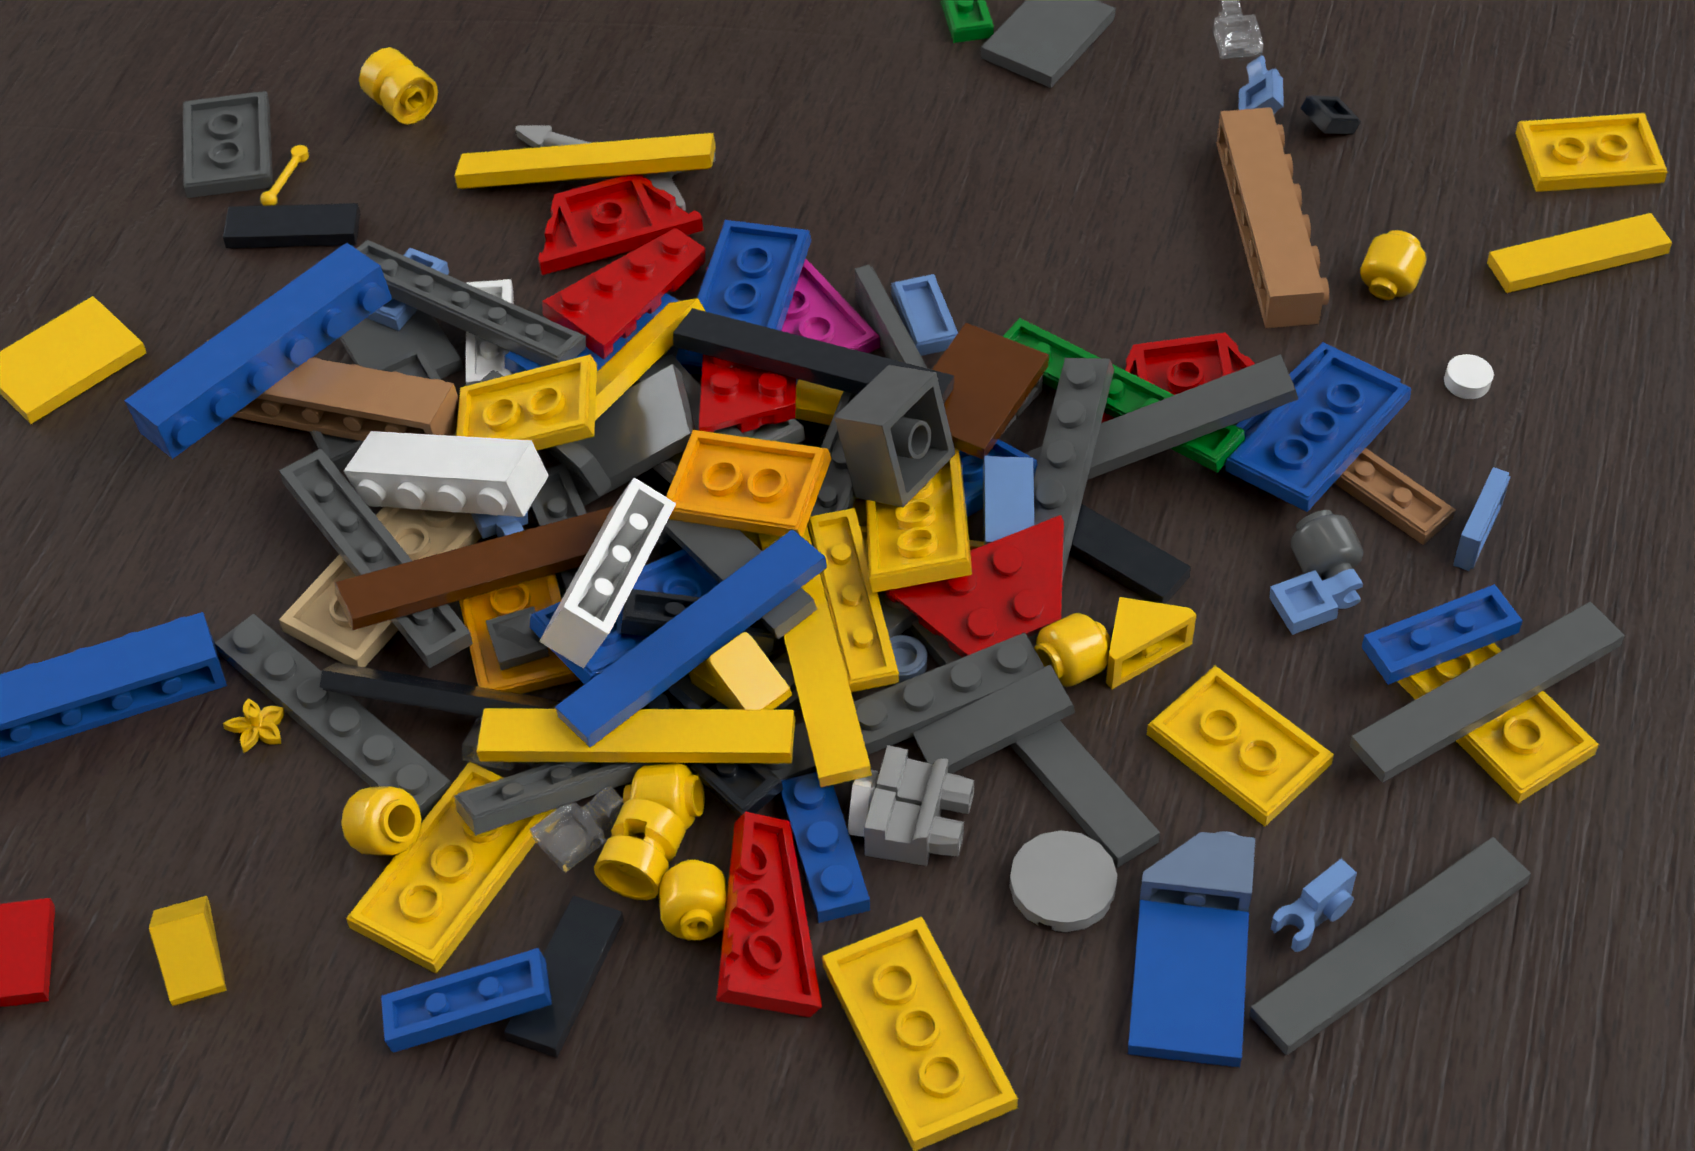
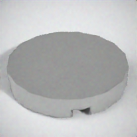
M1060 830L1040 834L1022 846L1013 858L1009 886L1014 904L1026 919L1037 925L1041 922L1044 925L1052 926L1054 931L1070 932L1086 929L1103 919L1115 897L1117 872L1112 857L1100 843L1081 833Z

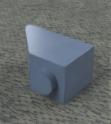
M1227 831L1217 833L1200 832L1143 871L1139 906L1140 900L1248 912L1253 887L1255 838L1242 837Z

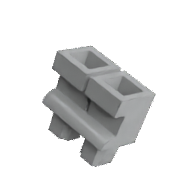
M887 745L876 783L877 788L874 790L864 826L865 856L924 866L928 864L930 853L958 856L963 839L964 822L942 818L940 815L942 809L969 814L974 796V780L948 773V759H937L933 764L908 759L907 749Z

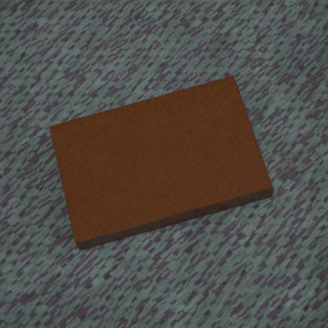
M966 322L932 369L954 375L953 390L944 403L954 448L984 460V456L989 454L1049 366V354Z

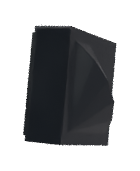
M1307 96L1300 108L1323 133L1354 134L1361 123L1359 118L1338 96Z

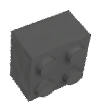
M888 365L834 417L854 493L858 499L904 507L956 454L936 372Z

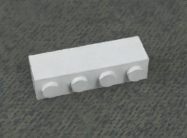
M370 431L344 470L351 485L368 506L516 517L525 516L549 476L532 440Z
M632 479L609 512L539 642L580 667L584 668L609 635L676 505L675 502L638 479Z

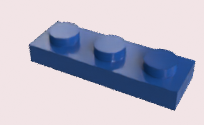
M1494 584L1364 635L1362 649L1389 685L1517 634L1520 631L1523 620Z
M817 772L781 780L783 790L779 793L787 821H790L794 845L818 923L870 911V898L834 786L820 787Z
M539 948L381 996L384 1038L392 1053L552 1005L546 960Z

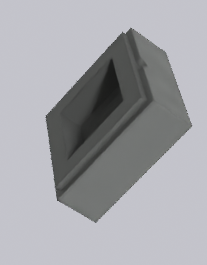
M534 606L486 620L487 629L501 671L549 657L548 647L539 642L540 638L529 627L531 614L536 612Z

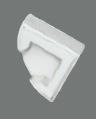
M871 770L872 776L855 779L852 784L848 821L849 835L864 837L865 822L874 790L877 788L878 771Z

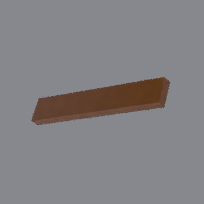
M613 506L335 582V594L352 630H356L577 568L582 564Z

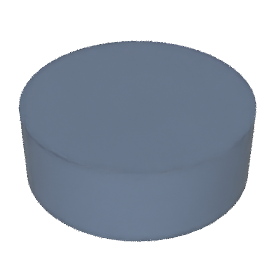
M897 635L890 638L899 672V683L926 673L927 651L918 639L907 635Z

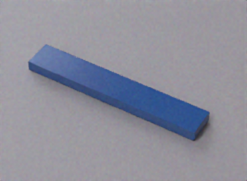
M793 529L555 706L558 717L589 747H592L700 665L713 653L826 569L825 556Z

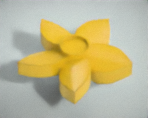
M248 698L243 705L244 717L227 720L223 723V727L230 732L242 733L240 743L243 753L250 750L259 738L262 742L269 745L282 744L277 725L283 719L284 708L267 706L261 710L258 704Z

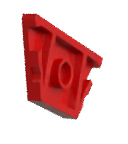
M641 174L620 176L554 194L551 205L552 217L547 221L544 233L546 240L543 253H539L538 257L540 272L542 275L632 251L674 228H677L686 235L703 231L702 217L695 210L689 214L676 206V198L663 189L654 187L652 182Z
M1226 332L1134 344L1126 359L1125 371L1176 395L1252 366L1255 363L1248 356L1241 354L1238 350V345ZM1104 412L1101 423L1114 419V417Z
M703 355L699 431L714 433L715 430L737 425V428L744 433L758 429L764 424H777L795 419V378Z
M1059 515L971 550L972 575L886 590L885 593L894 603L896 601L900 602L919 618V623L933 635L943 637L948 642L949 647L962 658L1022 633H1026L1027 637L1036 635L1042 628L1061 619L1064 520Z

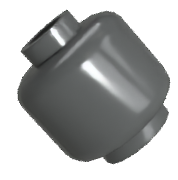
M1321 510L1304 517L1296 524L1297 531L1291 538V548L1303 574L1316 570L1323 581L1344 570L1354 569L1362 561L1363 548L1351 522L1345 516L1333 514L1330 510Z

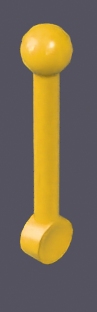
M297 145L291 149V160L272 188L261 194L260 202L263 206L276 205L277 194L296 166L308 160L309 154L306 146Z

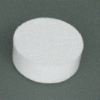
M1470 354L1458 355L1448 363L1444 375V384L1452 394L1460 398L1476 399L1484 396L1489 391L1494 372L1491 365L1478 356Z

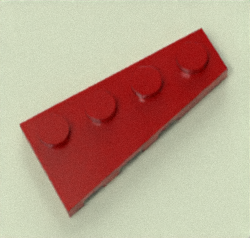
M674 228L543 300V316L557 324L585 335L586 347L602 359H605L613 352V344L620 337L626 339L636 329V322L646 312L652 314L661 305V298L668 291L675 292L705 263L706 248L677 228Z
M745 811L734 823L716 1001L811 1017L822 1007L791 824L787 820Z

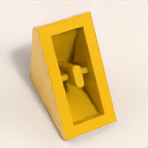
M1119 597L1109 650L1106 684L1111 689H1114L1192 645L1196 622L1195 612L1187 607Z
M204 896L154 910L149 930L172 1006L227 991L208 897Z

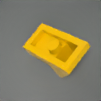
M747 632L739 634L689 672L692 684L730 709L774 710L793 696L788 684Z

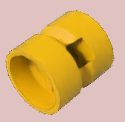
M390 47L378 50L365 61L360 71L359 82L361 89L376 103L383 106L400 123L408 125L424 119L431 112L437 101L438 89L434 80L419 67H416L397 49Z
M645 799L626 801L611 829L612 837L608 838L594 866L595 875L602 884L622 896L635 900L655 898L659 893L661 878L669 870L668 862L672 861L686 833L685 824L674 812L656 802Z

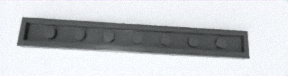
M919 618L908 628L912 635L925 646L926 651L940 667L962 658L949 647L948 642L943 637L933 635L919 623ZM1060 720L1010 745L1087 835L1102 845L1112 857L1116 868H1119L1159 843L1160 832Z

